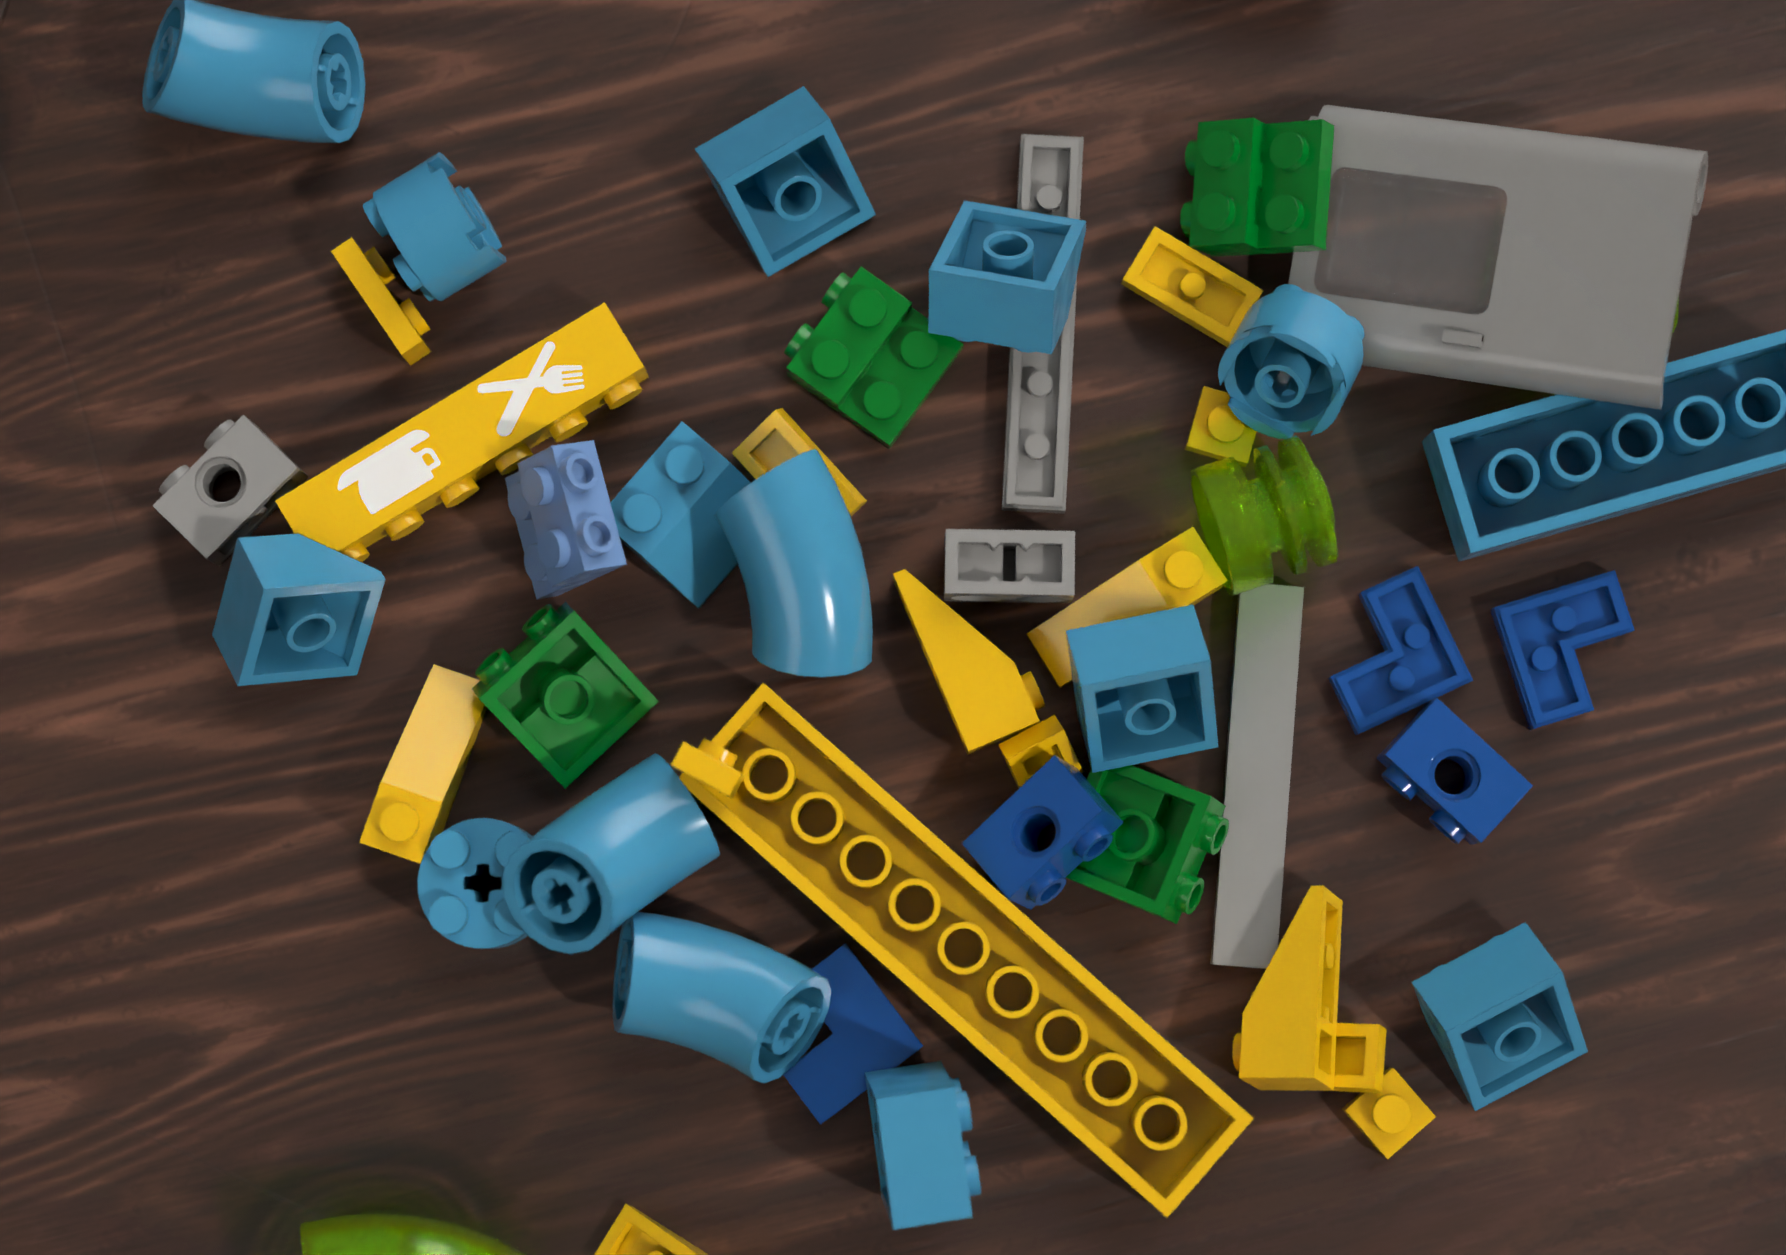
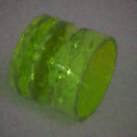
M1297 435L1278 441L1279 465L1267 445L1254 449L1253 469L1255 479L1249 481L1233 456L1190 469V484L1199 522L1209 552L1227 579L1223 586L1230 596L1273 583V560L1271 553L1279 551L1283 561L1293 575L1307 572L1305 546L1317 567L1337 562L1338 548L1331 499L1320 471L1313 464L1303 442Z

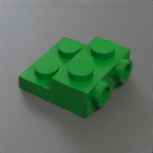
M1256 118L1198 122L1197 139L1190 140L1185 151L1187 170L1194 177L1193 200L1185 202L1180 215L1182 231L1190 239L1189 246L1213 257L1326 251L1334 125L1323 119L1269 124Z
M860 266L852 278L842 272L829 287L821 301L829 310L814 329L807 323H804L793 336L784 351V354L792 359L786 370L789 378L890 449L962 351L964 344L953 337L928 333V318L912 308L911 301Z
M564 602L557 610L551 604H547L535 612L522 628V631L528 637L512 652L508 653L504 648H499L491 653L476 669L475 675L480 681L472 690L481 702L564 788H567L659 701L569 604Z
M1132 765L1092 773L1091 769L1087 780L1124 823L1112 833L1113 840L1102 854L1090 861H1082L1065 878L1177 924L1181 913L1190 915L1201 900L1204 880L1197 877L1206 853L1215 855L1224 844L1229 828L1228 819L1222 817L1226 806L1209 795Z

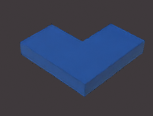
M1418 566L1358 594L1385 651L1328 678L1355 736L1473 681Z
M1615 570L1490 609L1529 730L1593 711L1594 707L1575 650L1635 631Z
M846 943L812 968L813 971L828 979L832 989L830 1007L824 1022L833 1034L804 1055L791 1069L783 1074L820 1125L867 1090L864 1072L896 1068L923 1047L922 1043Z

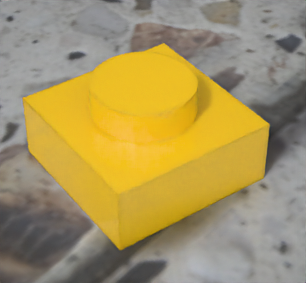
M1203 386L1185 450L1246 467L1257 431L1248 427L1234 415L1227 404L1231 398L1227 392Z
M1055 714L998 744L1018 788L1026 783L1054 755L1073 765L1081 773L1083 772L1066 732Z
M703 738L698 749L683 742L671 764L675 769L731 799L735 796L745 777L743 773L732 768L738 756Z
M1337 1023L1334 1091L1382 1093L1386 1028L1380 1024Z
M1389 1067L1384 1071L1382 1093L1360 1092L1342 1108L1386 1159L1393 1156L1436 1118L1433 1112L1393 1067Z

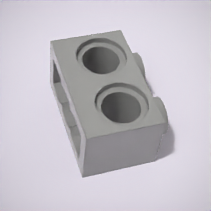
M946 529L944 601L1072 602L1075 595V531Z

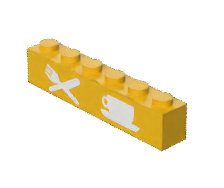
M604 302L278 498L275 502L294 534H301L357 561L363 562L370 555L366 549L367 547L387 535L391 541H395L412 533L425 522L421 515L442 502L446 508H450L465 501L479 490L476 481L498 469L501 475L518 469L517 463L533 456L530 449L551 436L555 442H560L576 434L588 424L585 418L587 414L604 404H607L610 409H615L629 402L642 392L639 383L649 378L638 355Z

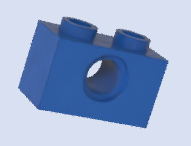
M1438 698L1427 702L1377 757L1387 768L1381 774L1383 779L1405 799L1410 801L1417 795L1434 811L1429 818L1430 822L1455 844H1459L1463 838L1470 845L1482 843L1533 787L1527 779ZM1442 759H1451L1457 762L1464 771V785L1455 795L1445 793L1436 784L1434 773L1436 766Z
M1054 755L981 824L962 845L1008 900L1032 910L1036 905H1044L1054 899L1065 887V877L1082 861H1090L1102 854L1113 840L1112 833L1124 822L1076 767ZM1055 824L1056 836L1053 843L1046 850L1039 852L1038 837L1041 831L1048 825Z

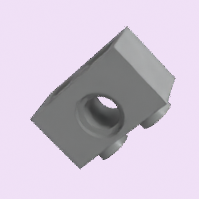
M242 415L235 423L229 419L219 425L204 443L207 451L190 468L187 465H182L173 471L159 488L162 496L152 505L206 559L218 566L234 552L237 538L249 537L278 508L275 500L297 488L308 477L297 464L245 415ZM225 472H238L241 479V487L238 494L229 501L217 502L213 495L215 480Z

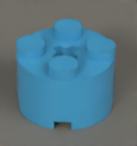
M440 152L374 191L373 198L363 204L364 211L376 231L382 237L389 234L401 254L393 258V262L405 283L412 291L420 289L429 301L434 299L443 301L507 262L506 256L497 251L502 247L501 242L481 205L469 187L465 189L460 185L456 188L453 187L448 177L456 173L457 170Z
M1283 284L1276 287L1271 294L1260 298L1249 308L1221 358L1218 367V379L1220 386L1224 382L1225 388L1231 397L1227 403L1240 421L1253 430L1269 437L1291 439L1294 433L1313 431L1310 435L1312 436L1323 432L1337 418L1361 369L1364 356L1362 341L1365 336L1363 326L1356 318L1347 315L1337 305L1319 295L1305 292L1293 284Z
M475 818L462 821L438 834L423 856L417 881L421 907L433 929L457 944L480 949L508 947L526 938L528 935L512 917L505 900L503 873L510 855L533 836L516 825L491 818ZM489 866L492 876L499 877L502 880L501 890L490 891L489 902H483L482 892L473 890V879L482 877L484 867Z

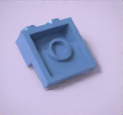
M594 440L553 445L517 463L519 471L505 478L508 489V505L516 520L524 550L525 570L532 580L537 600L559 596L627 564Z

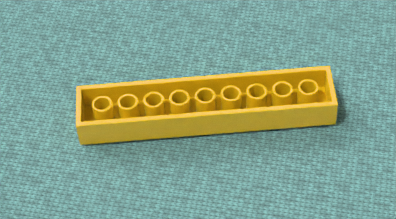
M764 682L711 740V742L738 756L732 768L743 773L745 777L733 799L685 773L679 776L686 788L1167 1218L1254 1119Z

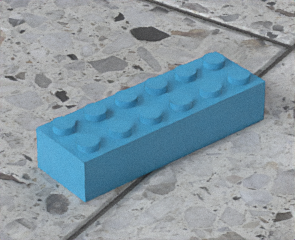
M1786 329L1667 363L1663 382L1661 410L1557 394L1434 429L1422 440V444L1458 562L1785 469Z

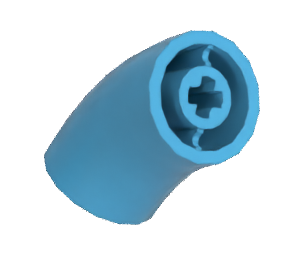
M173 0L160 23L150 51L142 91L143 107L146 112L236 134L277 140L341 143L351 138L358 128L365 97L364 63L356 38L350 28L339 21L281 18L234 10L199 0Z
M816 449L806 451L787 460L748 484L726 501L714 516L728 539L745 584L752 625V655L761 664L774 670L794 675L813 677L847 675L863 670L872 662L873 619L869 582L858 536L837 483Z
M654 753L576 804L513 852L503 873L504 897L514 920L533 940L550 950L568 954L588 951L642 908L718 858L720 852L710 826L688 789L670 765L661 756Z
M638 911L623 923L620 932L613 984L614 1030L618 1033L645 1036L696 1050L737 1069L754 1081L767 1083L780 1078L810 1048L822 1028L829 1010L832 989L827 978L768 946L702 923Z

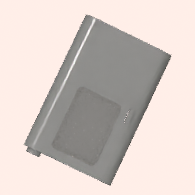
M1324 105L1319 116H1311L1309 120L1323 119L1334 125L1326 251L1294 252L1288 284L1296 285L1305 292L1319 295L1331 301L1347 315L1353 316L1361 323L1365 334L1362 341L1364 353L1363 366L1662 409L1663 382L1692 217L1697 216L1700 211L1708 172L1707 151L1333 105Z

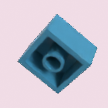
M1194 605L1066 630L1077 717L1092 773L1218 747L1211 660Z
M941 1061L864 1072L881 1197L893 1230L971 1218L970 1197L981 1195V1186L975 1155L971 1156L968 1142L962 1141L961 1132L972 1130V1119L968 1095L966 1091H962L959 1077L950 1079Z

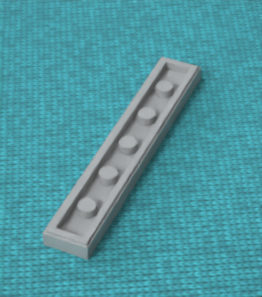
M1021 134L1017 209L1080 220L1084 137ZM1077 277L1069 316L1053 353H1027L1010 347L1002 510L1063 514L1066 511Z
M1240 582L1238 585L1222 804L1226 806L1222 817L1228 819L1229 828L1224 844L1218 854L1210 964L1266 969L1278 948L1304 587Z

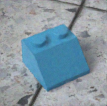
M804 86L695 148L720 199L767 277L876 215L830 118Z
M964 201L929 268L928 333L949 336L964 342L978 341L1012 347L1021 352L1052 354L1069 316L1086 233V221Z
M681 421L610 502L620 541L699 609L738 565L728 539L714 515L726 501L751 482L717 450Z
M301 534L237 538L212 633L237 686L357 675L384 587L385 578L381 571Z
M1526 922L1491 938L1481 946L1434 968L1431 972L1412 981L1425 1020L1474 1111L1588 1052L1562 970Z

